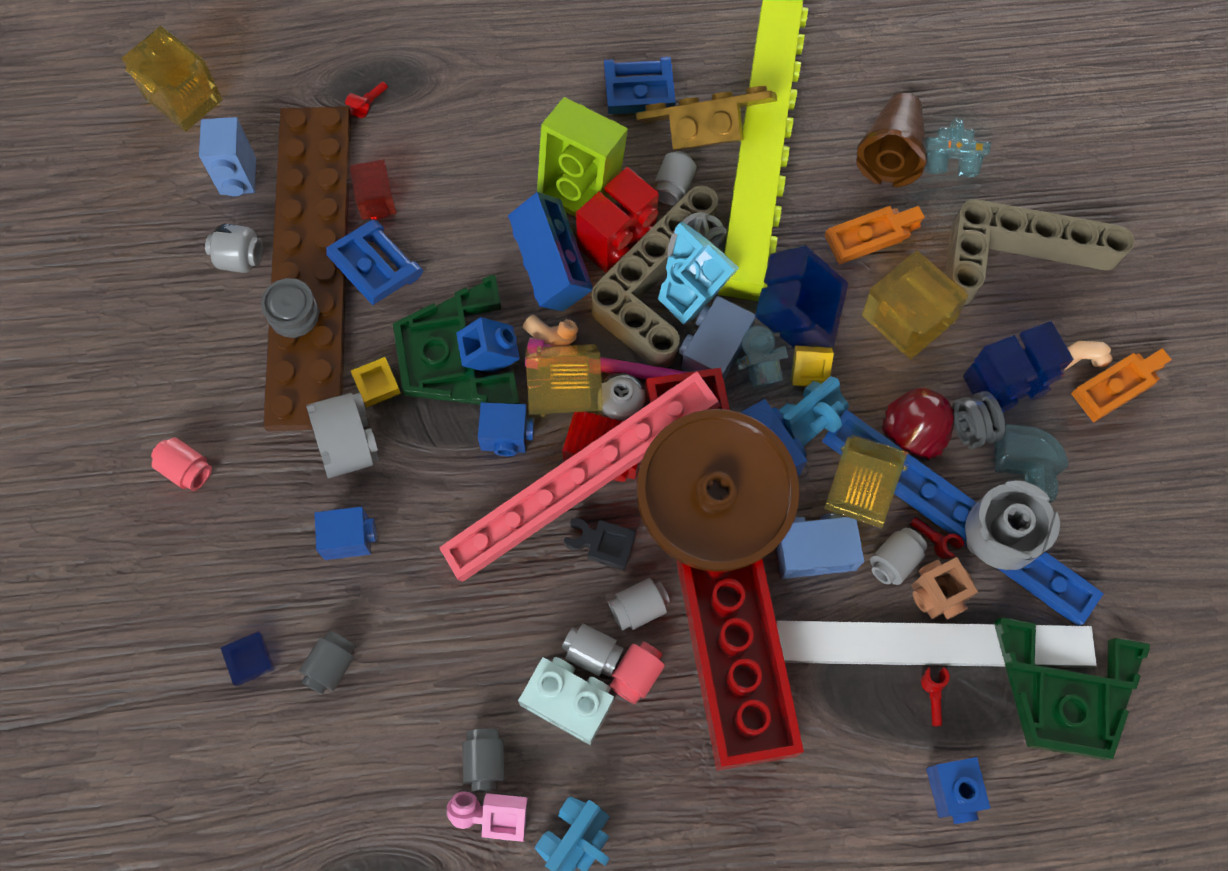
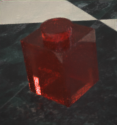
M385 159L350 165L355 199L362 220L369 218L382 219L387 215L396 214L392 185Z

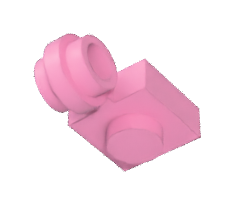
M459 792L447 804V817L455 827L461 829L469 828L474 824H482V837L523 842L526 829L528 798L486 793L484 804L481 806L474 794Z

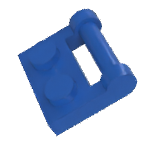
M670 56L660 57V60L614 63V59L604 60L608 114L646 111V105L666 103V108L676 106ZM633 75H650V76H633Z
M376 219L367 222L327 247L326 252L328 258L372 305H375L405 284H412L423 273V269L415 261L411 262L383 232L384 227ZM367 242H374L399 270L394 272Z

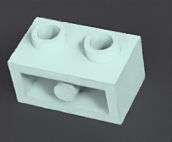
M542 657L518 700L520 706L591 746L614 703V696L609 694L611 688L594 677L590 676L588 681H585L574 675L575 668L560 658L554 657L551 662Z

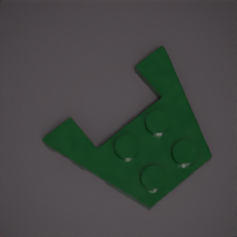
M495 275L483 278V283L469 290L465 287L455 292L454 297L438 305L433 303L393 323L400 376L405 396L481 405V402L520 404L514 372L476 379L474 369L463 367L456 333L466 327L465 316L501 310Z
M1007 618L995 620V630L1027 747L1101 760L1114 759L1129 714L1126 708L1132 690L1137 689L1141 677L1138 672L1142 660L1148 656L1150 644L1120 638L1108 640L1107 678L1036 666V624Z

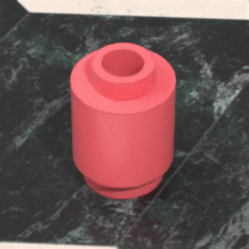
M176 437L159 442L151 454L153 458L152 468L182 489L198 490L205 484L212 472V467L207 464L206 457Z
M644 641L640 646L632 643L612 673L613 681L609 687L620 697L636 705L640 697L643 699L646 697L664 669L665 664L660 661L663 654Z

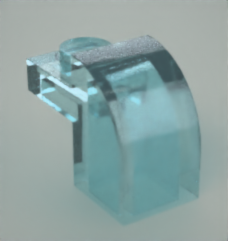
M1006 424L1004 438L1001 441L995 442V472L1025 475V482L1042 489L1050 498V504L1054 502L1058 494V480L1055 477L1068 467V460L1063 447L1052 435L1044 430L1029 426Z

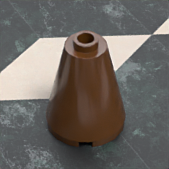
M898 93L894 95L858 145L857 167L863 176L873 183L881 185V182L885 181L893 183L892 187H902L912 184L921 177L927 163L923 108L919 98L913 94Z

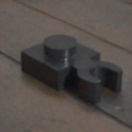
M579 518L571 519L570 527L579 529L582 532V536L577 540L565 537V547L575 551L588 548L590 549L588 560L625 571L636 537V531L599 520L597 529L593 530L589 528L584 520Z

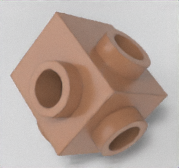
M957 557L944 564H941L938 559L918 570L921 576L911 585L914 589L913 598L921 611L927 612L931 620L941 614H944L948 620L968 609L965 602L978 593L970 574L963 568Z

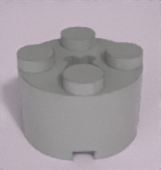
M351 392L306 405L328 479L373 466V462L379 460L372 429H363V427L368 426L360 393L352 395Z
M1023 481L1006 482L988 491L970 510L965 525L967 548L971 553L992 567L1002 570H1019L1053 546L1060 531L1058 512H1054L1049 503L1050 498L1039 487Z

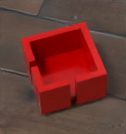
M626 167L604 187V191L621 204L619 207L599 191L576 211L578 248L605 273L656 225L659 193L629 167Z

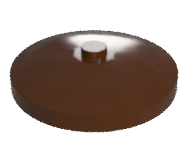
M711 409L693 412L673 421L654 438L646 450L639 468L636 496L642 521L648 533L662 550L690 567L722 572L752 565L772 552L782 542L796 517L799 504V480L789 451L772 430L745 414L729 410Z

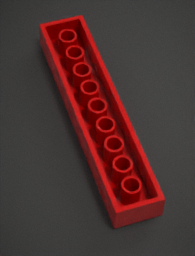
M721 367L647 378L645 385L646 406L695 372H698L719 401L721 406L717 409L730 411ZM761 559L741 569L722 572L700 570L676 560L716 771L794 758L804 753L763 560Z

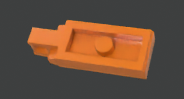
M891 206L828 228L824 236L840 265L909 238L911 231L921 227V222L925 216L919 206L899 212L897 208L892 209Z
M1163 348L1146 359L1140 353H1133L1077 387L1071 395L1094 423L1155 385L1160 380L1156 372L1164 368V365L1172 359Z

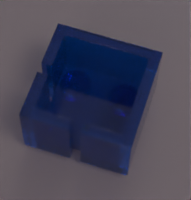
M806 245L772 253L764 278V283L768 287L761 290L755 318L774 333L780 332L779 337L794 349L795 346H834L848 282Z
M1052 321L1021 332L1019 337L1025 345L1024 349H1022L1015 335L984 346L974 360L975 362L970 365L963 375L971 393L974 395L981 391H988L995 397L1002 412L1016 406L1019 403V399L1029 396L1031 400H1034L1051 391L1050 385L1065 376L1063 371L1074 360Z

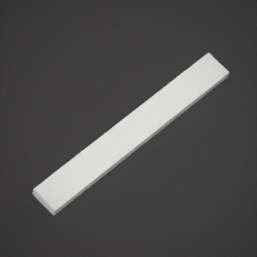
M776 621L785 663L1005 667L995 624ZM1036 625L1035 665L1062 668L1095 667L1096 658L1092 626Z

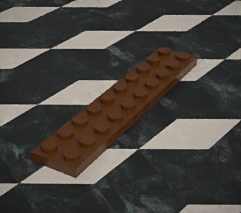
M349 106L280 108L271 284L285 278L298 279L304 282L312 291L320 313L314 328L305 335L295 338L284 337L276 333L269 324L263 427L267 432L313 430L306 405L343 395L346 276L328 258L326 252L328 246L348 235L351 114Z

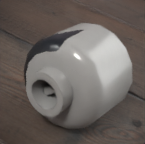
M224 223L216 227L213 234L207 236L205 251L207 255L211 256V261L217 269L248 273L254 266H258L262 260L263 241L261 238H258L252 228Z
M615 373L606 377L600 383L597 390V411L599 415L618 421H625L645 407V390L641 382L634 376L627 373Z

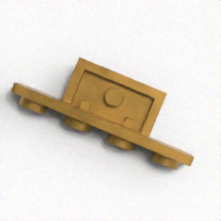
M767 86L750 87L746 89V95L734 97L732 92H720L712 94V100L699 102V98L693 97L678 100L679 106L666 108V103L646 105V111L636 113L637 121L644 123L670 119L673 150L676 151L742 141L743 131L740 107L776 102L777 94L773 91H767Z

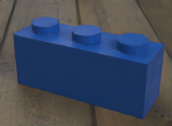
M536 192L512 211L508 217L513 228V236L518 243L523 257V265L528 272L534 289V297L539 306L564 312L589 294L593 286L561 199Z

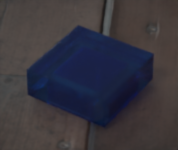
M259 631L220 647L232 683L235 686L275 670L263 635Z

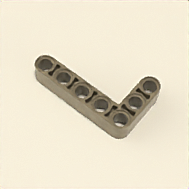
M708 186L692 188L592 289L591 311L595 320L651 366L668 368L673 365L677 359L680 337L673 326L646 306L640 299L667 272V252L669 241L673 234L672 230H675L681 221L694 213L705 212L715 217L718 196ZM695 207H704L707 210H698ZM707 220L710 229L713 224ZM652 252H657L662 256L652 257L648 254ZM631 275L636 276L639 279L636 281H628L624 278L626 276ZM611 299L615 303L607 306L601 304L600 301ZM630 321H638L642 323V326L638 328H632L628 326L627 323ZM666 343L671 348L663 351L658 350L654 345Z
M972 199L962 205L951 226L943 293L951 304L957 306L969 304L984 284L989 249L1099 270H1112L1133 249L1135 244L1134 236L1127 228L1119 225ZM963 250L970 252L972 255L965 253ZM959 281L965 282L968 286L962 285Z

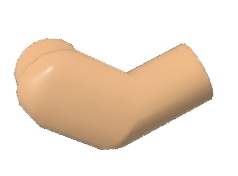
M534 314L523 324V329L536 339L545 340L544 344H549L551 347L569 346L576 340L578 327L572 320L566 319L564 322H560L559 326L549 327Z
M1076 341L1056 354L1054 362L1059 369L1067 370L1082 359H1091L1094 367L1102 368L1108 366L1112 361L1111 348L1104 342Z

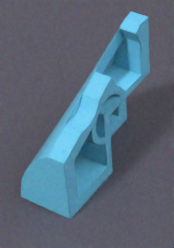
M681 222L675 228L674 233L677 234L674 250L673 254L668 256L666 264L667 278L661 285L658 300L684 325L693 320L702 311L704 306L719 292L739 267L700 233L684 222Z

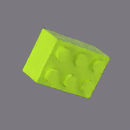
M563 97L541 124L537 192L561 199L565 212L575 217L576 211L599 191L612 203H615L616 200L604 191V187L622 170L628 128L586 108L584 105Z

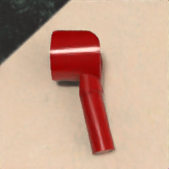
M381 82L363 97L350 93L345 100V104L350 106V114L358 118H365L370 110V103L388 88L387 84Z
M917 517L910 523V525L935 544V553L942 559L956 557L947 549V542L957 549L964 547V541L956 534L943 536Z
M930 667L927 668L921 677V685L929 693L931 699L932 726H942V690L950 680L949 672L944 667L939 673L940 683L932 681Z

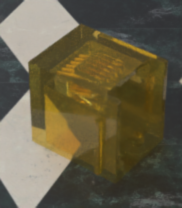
M161 25L121 58L126 66L125 71L132 76L144 99L185 132L223 100L204 59Z
M916 250L870 288L862 316L912 360L957 321L969 295Z
M596 344L526 348L529 415L541 414V417H545V414L603 410L600 352Z
M860 436L847 437L846 444L841 448L843 453L824 509L883 528L888 519L903 470L907 471L909 464H906L909 452Z

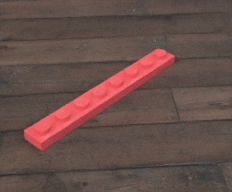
M695 372L440 546L439 548L456 578L464 582L640 462L654 438L673 421L693 412L719 408L721 406L719 401L699 373Z

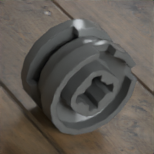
M285 278L277 280L268 286L262 295L261 308L264 316L273 330L284 337L295 338L303 336L311 331L318 322L320 312L312 291L304 282L298 279Z
M981 391L975 393L971 399L969 397H962L952 403L955 430L964 445L971 444L968 445L969 449L982 447L985 441L987 443H994L1004 438L1005 420L997 400L991 393Z

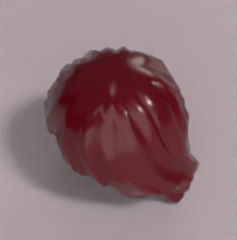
M927 388L913 389L889 404L885 411L886 417L883 419L882 431L894 441V444L901 447L904 451L911 452L913 456L918 455V457H924L927 460L934 459L937 455L941 456L952 438L954 410L947 398Z

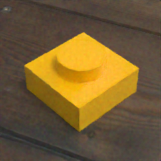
M795 346L791 375L792 385L808 386L813 381L823 383L831 376L834 355L832 348Z
M386 357L351 370L366 408L401 394Z

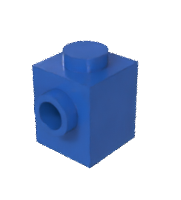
M480 317L456 333L463 367L496 374L520 359L514 327L511 325Z
M481 402L478 441L481 451H494L496 455L506 457L515 456L517 452L526 453V441L533 440L534 418H528L526 404Z
M363 507L314 512L316 551L324 560L371 555V542H376L377 540L376 524L374 518L369 519Z
M977 757L937 764L926 768L938 818L952 816L954 824L979 820L977 811L991 809Z

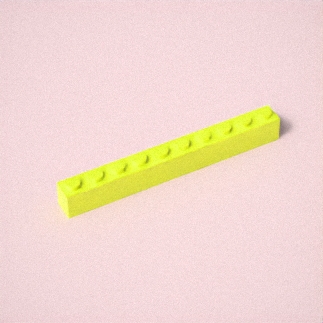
M762 0L749 88L767 86V91H773L777 94V101L746 106L742 130L743 140L740 144L724 254L739 269L719 290L718 295L760 301L763 289H770L773 268L767 267L768 257L774 258L778 239V237L771 236L772 227L779 226L782 206L775 204L776 197L783 196L786 176L780 175V168H786L790 147L784 146V138L790 139L794 118L787 116L788 110H794L797 97V89H791L792 82H798L801 62L795 61V57L802 54L805 34H799V28H805L808 8L802 7L803 0Z

